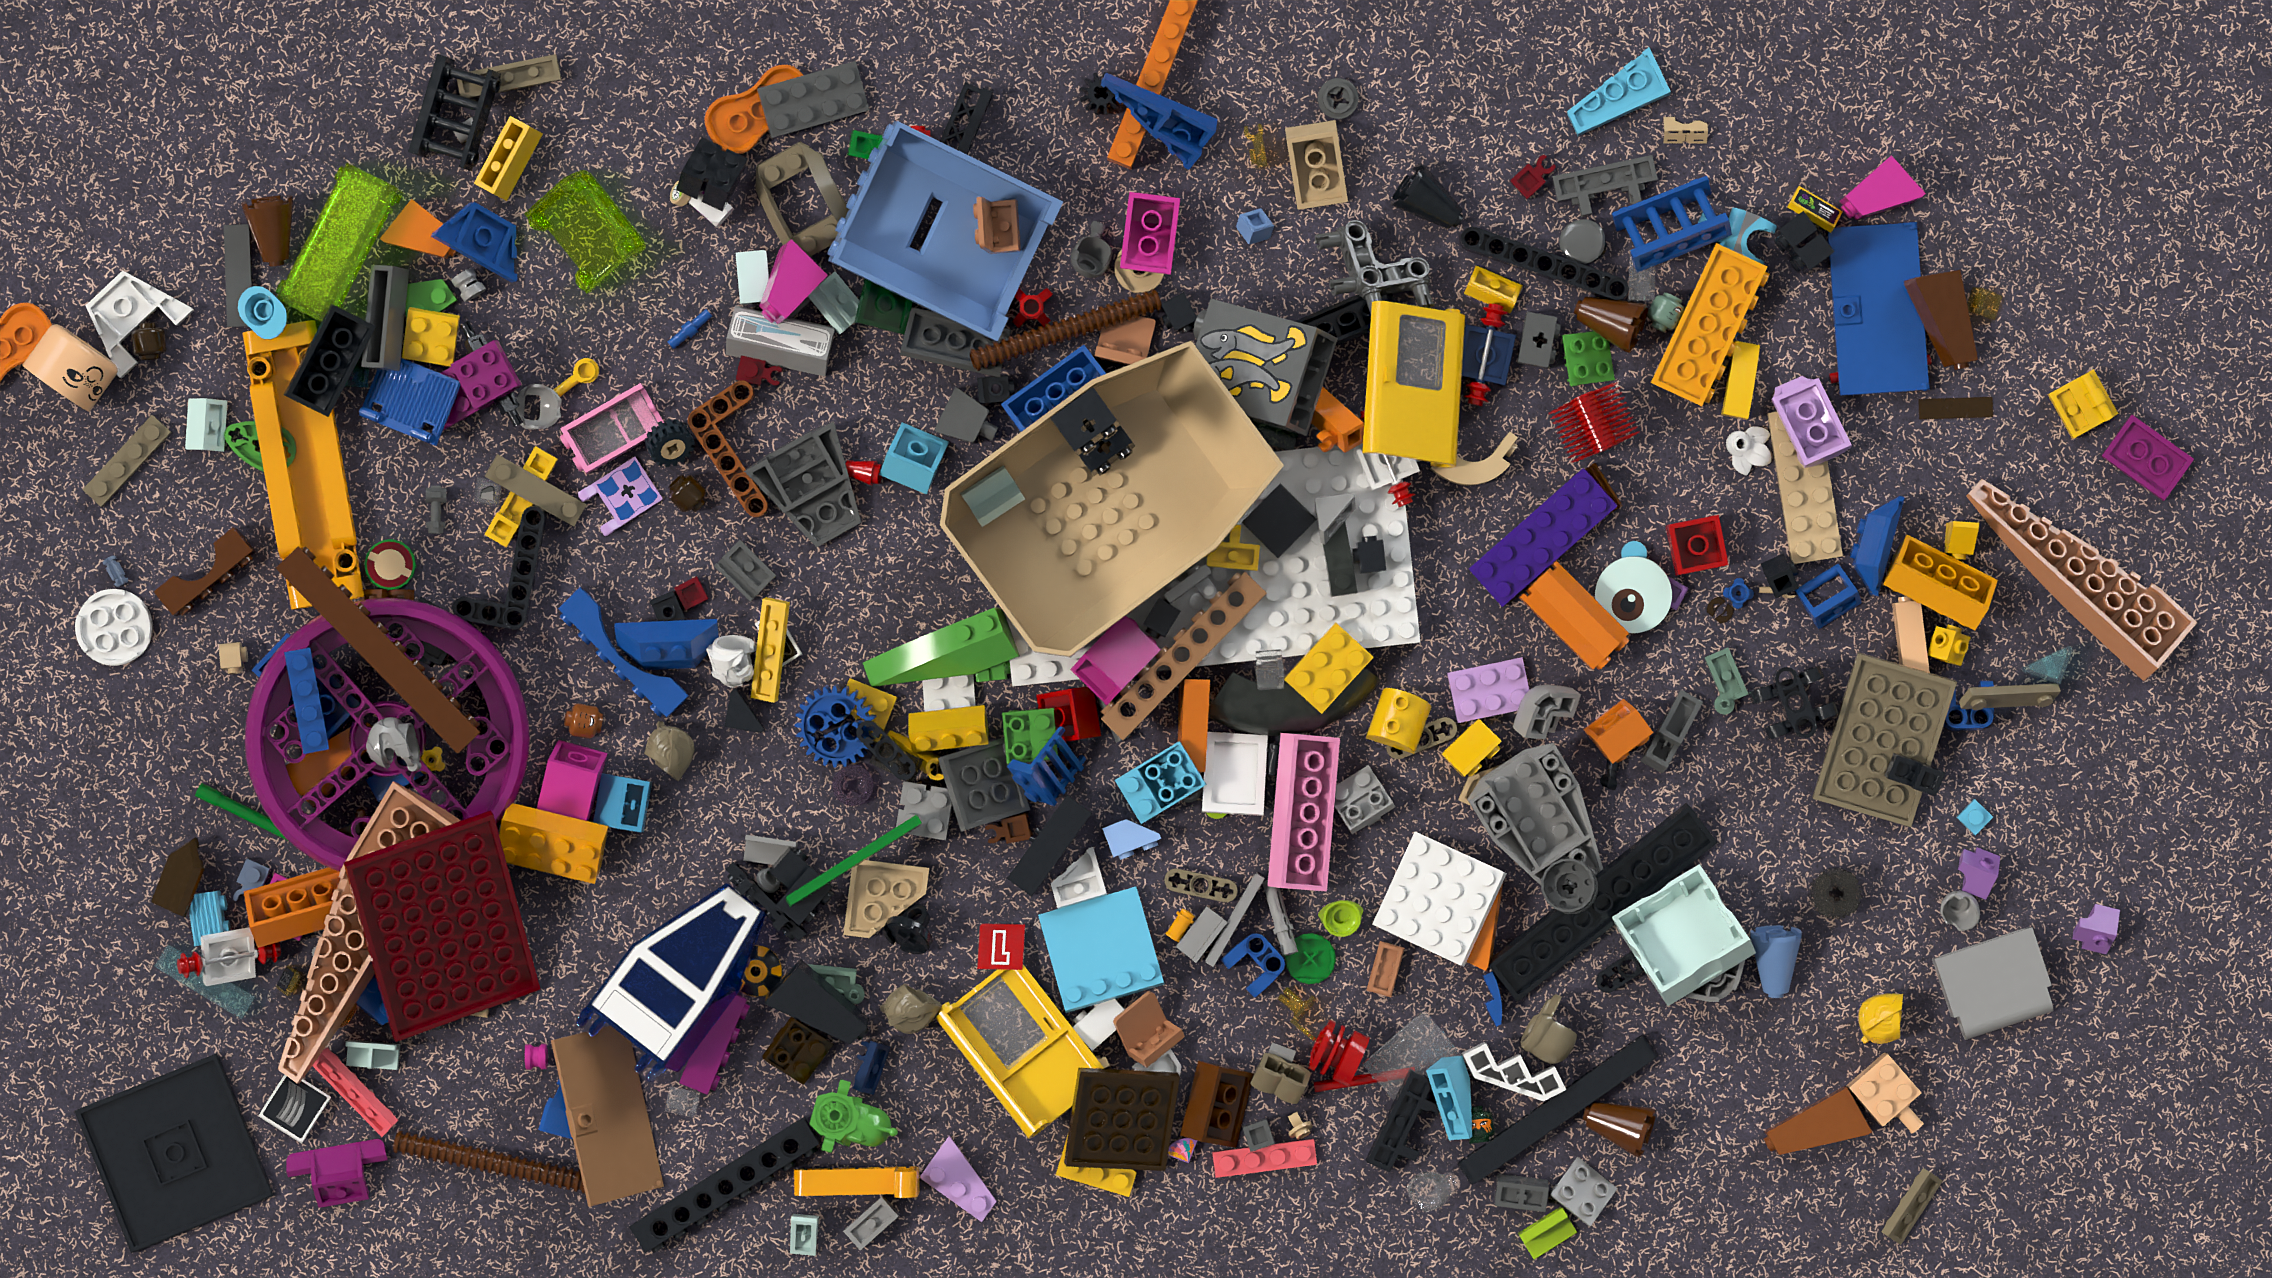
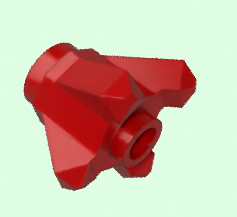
M1018 288L1014 297L1020 302V312L1012 322L1019 328L1026 320H1038L1045 327L1051 320L1044 314V303L1053 293L1048 288H1045L1038 295H1026Z

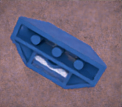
M1898 496L1866 514L1865 519L1860 518L1856 533H1859L1860 537L1858 544L1853 543L1850 558L1854 559L1852 565L1870 596H1879L1905 497Z
M717 619L615 623L614 626L617 646L644 670L696 668L708 654L707 647L713 644L716 638H719Z

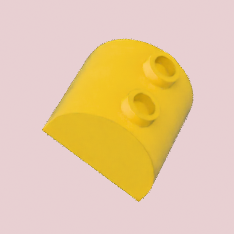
M1384 688L1366 739L1415 754L1431 710V705L1424 699L1411 693L1393 688Z

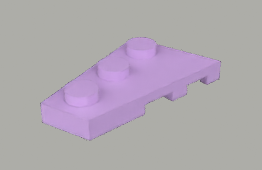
M949 1135L919 1178L982 1222L997 1200Z

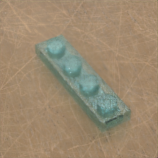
M167 944L154 967L238 1018L243 1019L256 996L233 982L205 986L203 983V971L200 976L190 972L189 977L185 978L183 974H179L177 968V959H180L183 952Z

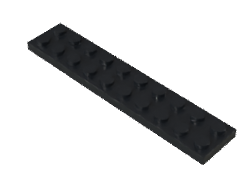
M1685 803L1595 875L1598 880V894L1595 902L1587 910L1578 914H1565L1553 908L1490 959L1489 967L1517 1002L1520 1001L1614 926L1615 923L1612 919L1614 915L1642 898L1654 894L1713 847L1717 841L1693 809Z

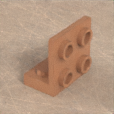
M1139 316L1137 319L1132 317L1131 321L1125 319L1122 324L1116 322V326L1110 324L1107 329L1102 327L1094 357L1127 366L1147 358L1156 321Z

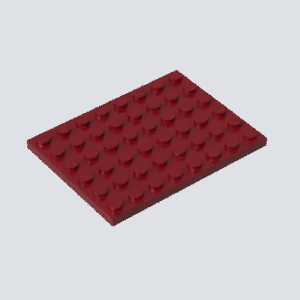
M491 810L343 862L391 1032L396 1042L540 990L494 814Z

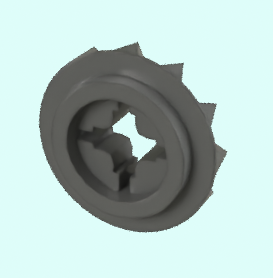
M1342 78L1331 79L1320 88L1318 104L1321 111L1329 118H1346L1357 108L1358 92L1355 86L1348 80ZM1343 89L1342 98L1348 104L1339 103L1334 109V100L1328 94L1337 95Z

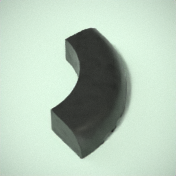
M1363 668L1321 714L1289 684H1261L1232 672L1210 704L1208 717L1224 726L1249 734L1280 736L1281 733L1302 734L1329 725L1347 715L1372 693L1381 680Z

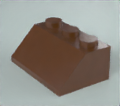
M1198 1060L1180 1135L1200 1142L1236 1148L1250 1093V1083L1254 1073Z

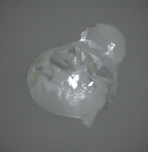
M1432 1171L1420 1172L1411 1179L1406 1190L1408 1197L1415 1204L1420 1205V1208L1425 1213L1444 1206L1449 1197L1457 1193L1461 1186V1181L1457 1175L1450 1172L1444 1174Z

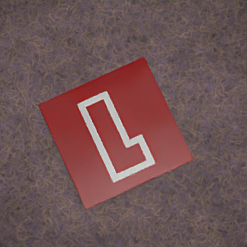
M981 924L977 969L1023 970L1025 925Z

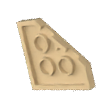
M865 860L852 868L843 935L870 938L884 927L888 918L898 916L924 896L927 892L929 868Z

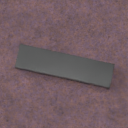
M249 224L224 225L227 327H249L239 315L238 301L245 290L253 287L251 229Z

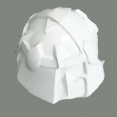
M738 635L716 638L713 644L709 645L706 649L712 664V676L719 679L724 685L732 688L741 686L745 681L748 682L754 674L750 654L757 649L755 642L750 638Z

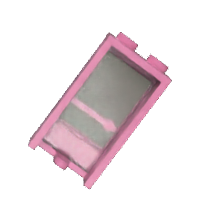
M640 383L560 428L563 432L560 439L566 449L572 448L576 455L572 459L579 471L584 470L586 474H589L645 442V438H648L646 435L648 431L652 432L651 428L653 426L657 427L659 425L658 422L662 421L664 423L644 386Z

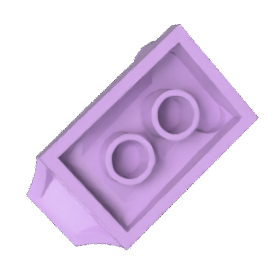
M1800 376L1775 387L1772 402L1797 452L1798 460L1804 468L1821 464L1851 448L1852 444L1819 378L1813 380Z

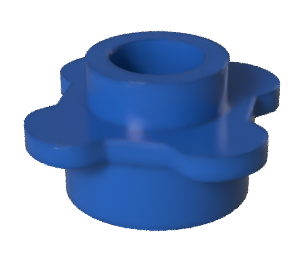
M1736 578L1734 584L1723 590V596L1731 600L1734 608L1739 609L1747 599L1753 598L1754 592L1752 589H1748L1743 579ZM1737 591L1741 592L1740 596L1736 595Z

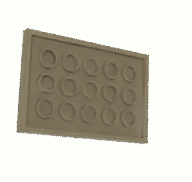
M1857 652L1812 798L1911 827L1922 792L1913 789L1911 786L1887 779L1884 775L1893 753L1931 766L1957 681Z

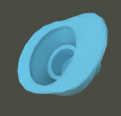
M253 286L242 293L238 301V311L242 320L263 339H273L279 336L287 323V312L284 305L264 287Z

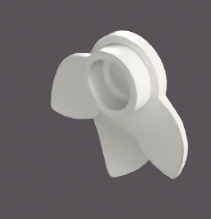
M1753 426L1745 432L1734 431L1728 436L1726 447L1728 452L1732 454V465L1736 471L1743 475H1748L1752 465L1765 466L1771 463V453L1767 446L1764 445L1771 435L1768 430ZM1739 439H1741L1743 442L1741 448L1737 447V441Z

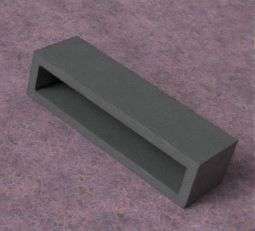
M371 265L366 321L376 326L363 350L361 367L384 371H400L409 277L408 269L395 266Z

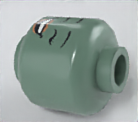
M1665 292L1663 295L1656 296L1647 312L1648 319L1652 321L1651 327L1661 332H1665L1666 328L1670 330L1676 329L1685 311L1681 305L1682 300Z

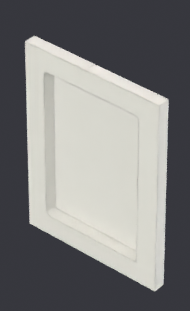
M1207 732L1206 771L1204 772L1206 785L1203 787L1202 812L1263 816L1268 735Z

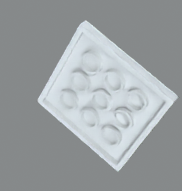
M1414 832L1374 919L1373 925L1464 967L1507 873L1420 833Z

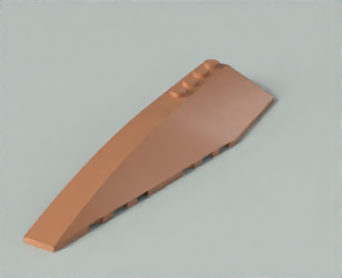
M392 782L346 861L461 820L404 786ZM344 864L339 873L340 881L338 887L333 892L331 899L333 903L330 912L326 915L324 921L325 928L322 937H319L307 975L309 979L300 997L301 1004L292 1022V1025H294L292 1033L287 1038L278 1067L279 1071L297 1084L302 1081L375 974Z

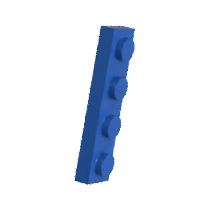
M310 647L284 652L303 754L328 750L329 745Z

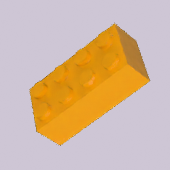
M1906 534L1893 555L1883 585L1935 610L1941 615L1959 622L1963 626L1976 630L1989 609L1998 580Z
M512 803L506 809L502 818L499 837L506 863L595 884L602 865L609 826Z

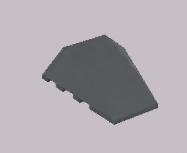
M834 421L808 431L765 455L744 470L816 547L861 523Z

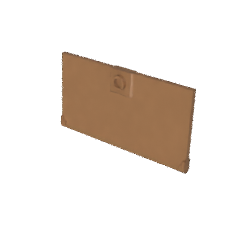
M618 1024L551 1040L566 1106V1116L570 1134L574 1141L588 1207L664 1187L630 1034Z

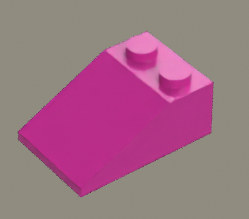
M1129 192L1120 269L1171 275L1180 198Z

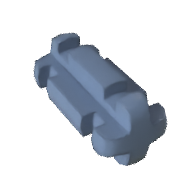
M110 556L103 561V565L107 566L106 570L113 581L115 580L116 583L114 585L120 587L128 582V578L124 577L125 572L120 563L116 562V556Z

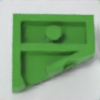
M443 279L408 284L405 315L407 317L409 307L442 312L458 300Z

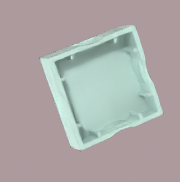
M1700 864L1670 881L1657 893L1642 898L1612 917L1621 936L1667 1006L1756 953L1751 940L1733 913L1725 907L1717 889Z

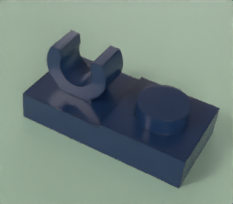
M862 1041L861 1045L867 1047V1052L865 1056L857 1054V1058L862 1060L863 1063L855 1075V1083L852 1089L874 1095L891 1046L875 1041Z

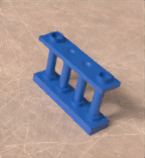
M1707 176L1694 179L1689 183L1631 206L1620 208L1612 213L1616 231L1626 228L1635 246L1634 249L1630 250L1636 272L1732 235L1730 221L1726 213L1716 216L1707 198L1708 195H1711ZM1697 200L1707 220L1692 225L1683 205ZM1674 210L1683 229L1669 235L1659 215ZM1650 219L1659 239L1645 244L1635 224Z

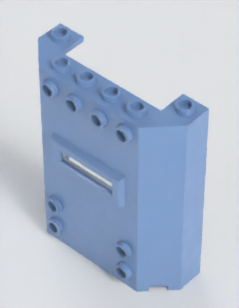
M894 121L892 125H887L879 147H874L869 155L868 161L871 164L867 172L862 171L857 181V184L860 185L857 194L850 196L846 208L849 209L845 218H840L835 228L838 234L827 254L830 255L828 261L991 340L998 341L1007 323L1008 318L1005 315L1047 226L1053 225L1063 201L899 121ZM934 197L943 203L920 251L911 248L910 245ZM977 197H984L990 202L1014 199L1018 201L1020 252L990 254L981 249L979 244H976L975 229H978V219L974 217L973 205L977 203Z

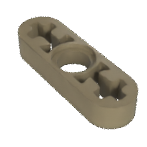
M1444 717L1425 724L1423 731L1428 734L1429 741L1424 746L1418 745L1415 753L1452 739L1457 732L1456 723L1452 719ZM1444 721L1446 725H1452V729L1449 730V736L1440 733L1436 735L1439 740L1433 742V734L1428 729L1429 726L1433 725L1435 731L1441 728V723ZM1386 745V751L1391 758L1402 759L1412 755V753L1403 750L1402 754L1398 755L1397 752H1391V746Z
M1177 868L1169 870L1164 878L1166 887L1174 892L1221 902H1230L1237 896V886L1229 879ZM1175 873H1180V878L1187 880V874L1193 875L1189 884L1190 891L1184 890L1186 885L1181 883L1177 887H1172V882L1168 881L1169 876L1172 877ZM1198 878H1204L1208 881V889L1203 893H1198L1194 890L1193 884ZM1212 880L1218 881L1216 884L1218 887H1224L1225 883L1230 884L1229 887L1233 890V894H1228L1227 898H1223L1221 892L1215 891V896H1210Z

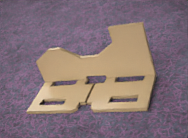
M1663 117V143H1683L1685 137L1688 143H1707V123L1694 121L1689 124H1682L1675 121V117ZM1682 130H1690V133H1682ZM1668 131H1679L1678 133H1668ZM1694 131H1704V133H1694Z

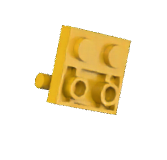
M2094 369L2047 394L2072 439L2118 414Z

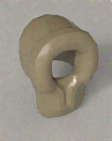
M1554 994L1551 999L1545 1001L1539 1014L1534 1015L1521 1038V1047L1525 1051L1532 1053L1535 1057L1549 1064H1556L1565 1060L1573 1050L1577 1040L1575 1032L1552 1019L1562 996Z

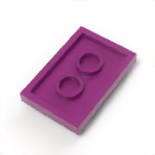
M2133 415L2128 417L2101 455L2103 459L2162 501H2165L2194 460Z

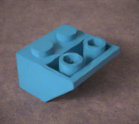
M602 773L593 823L617 829L644 832L652 781Z

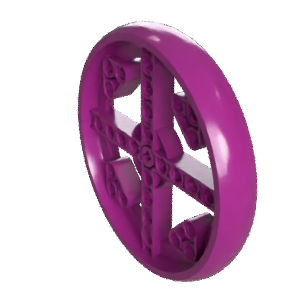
M376 598L354 602L356 605L361 602L371 612L368 617L375 624L380 621L387 630L393 623H398L402 626L403 633L401 636L394 638L389 633L386 636L392 642L397 639L404 647L409 643L418 644L420 652L417 656L410 657L404 653L411 661L414 658L417 660L422 658L424 646L421 641L440 648L458 661L455 666L437 680L440 684L446 681L453 684L454 690L450 695L454 698L473 681L480 688L486 701L491 721L482 715L474 717L477 721H485L488 728L485 733L478 734L467 745L466 767L472 775L479 776L486 773V776L479 791L466 808L458 802L421 759L426 747V731L423 725L426 721L410 705L406 706L395 701L372 703L330 656L329 652L348 642L322 615L301 626L285 640L268 661L255 685L248 707L245 726V754L254 791L264 811L281 834L298 850L333 870L340 872L344 864L343 862L346 861L361 835L355 830L357 823L362 821L368 823L372 816H359L355 818L351 825V832L354 837L335 830L318 818L317 815L367 772L379 777H396L403 774L417 792L432 803H434L431 800L432 793L436 790L443 791L446 799L443 803L436 805L448 812L455 809L461 811L463 814L462 820L491 810L494 814L497 828L502 822L506 809L514 803L519 794L526 772L530 743L529 720L520 686L510 666L490 640L468 622L442 608L424 602L398 598ZM310 647L312 659L318 654L324 655L327 659V665L324 668L314 667L315 675L354 719L349 733V746L352 754L300 798L290 780L284 760L285 758L291 763H299L306 755L303 754V750L302 754L297 758L290 757L287 753V748L290 745L298 744L301 748L302 745L298 724L290 717V711L294 709V703L288 706L292 692L284 652ZM463 665H470L473 668V675L468 679L459 676V668ZM333 674L343 676L344 684L340 688H334L330 685L329 678ZM351 693L358 694L361 697L360 705L350 707L346 703L347 696ZM367 713H374L377 715L378 721L388 717L401 719L405 715L412 716L415 720L414 729L421 756L419 762L421 763V769L410 771L407 765L398 763L395 751L393 761L388 769L374 761L371 763L362 761L360 755L366 749L368 734L372 728L364 724L363 717ZM277 724L285 729V735L278 739L274 738L270 733L271 727ZM501 740L505 746L504 750L501 753H493L490 750L492 741ZM482 757L485 761L484 767L481 770L472 769L470 766L472 758ZM352 766L356 771L355 777L350 780L344 779L341 775L343 767ZM419 771H425L429 775L428 782L423 785L417 784L414 780L415 774ZM325 783L335 785L336 793L333 796L328 797L322 793L321 788ZM313 800L317 805L316 810L313 813L304 812L302 809L304 801Z

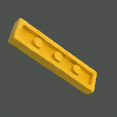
M768 597L762 599L751 698L773 703L778 701L790 602Z

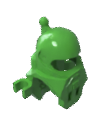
M840 1080L837 1093L831 1092L817 1096L809 1123L819 1135L825 1136L821 1150L829 1153L832 1152L835 1141L847 1147H850L851 1142L876 1147L882 1145L889 1135L896 1136L898 1130L891 1128L890 1118L883 1110L862 1103V1098L847 1096L851 1082Z

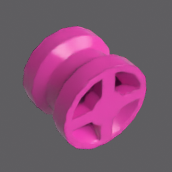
M531 1044L525 1045L526 1070H532L534 1067L547 1069V1044H541L539 1047H534Z

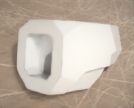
M700 191L698 199L696 200L691 197L689 204L718 228L734 208L728 203L723 212L702 202L705 191Z

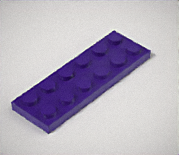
M1582 468L1473 564L1469 570L1503 607L1618 505L1585 468Z

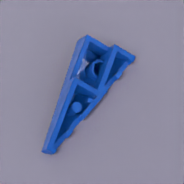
M1108 73L1104 75L1101 81V86L1103 88L1106 86L1115 95V99L1119 103L1123 102L1131 110V115L1155 139L1159 138L1168 147V152L1172 155L1175 154L1188 170L1201 156L1202 148L1216 132L1218 120Z

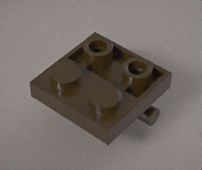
M790 1017L784 1027H781L775 1035L773 1042L764 1052L762 1058L804 1085L834 1044L831 1040L803 1022Z

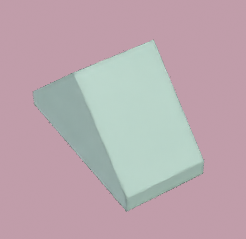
M792 1215L790 1254L816 1256L819 1216Z

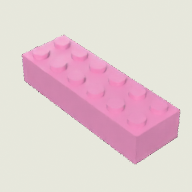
M1281 733L1267 886L1327 891L1340 738Z

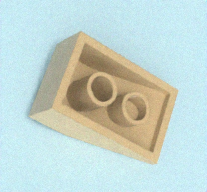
M1336 120L1285 128L1297 209L1348 202Z

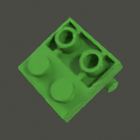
M1054 708L1002 712L1006 763L1009 764L1012 759L1020 762H1033L1056 731ZM1055 744L1052 748L1058 755L1057 745ZM1046 755V757H1045L1043 760H1050V759H1049V758L1047 757V755Z

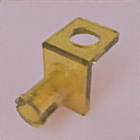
M1287 987L1283 992L1290 997V1000L1282 994L1279 995L1277 1000L1294 1012V1017L1290 1022L1315 1042L1317 1038L1298 1022L1317 1001V998L1312 995L1308 1001H1303Z

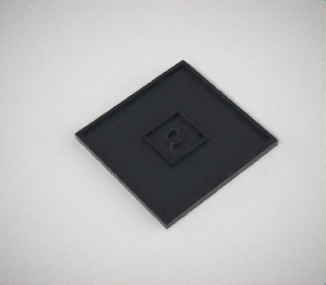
M218 1053L74 1111L131 1253L275 1195Z

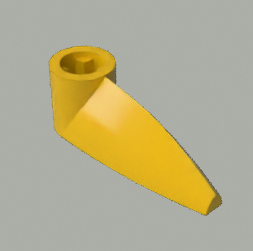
M891 730L888 732V735L913 759L921 771L933 780L944 779L943 774L938 773L935 776L931 773L933 769L930 767L933 763H939V755L933 751L912 753L908 737Z

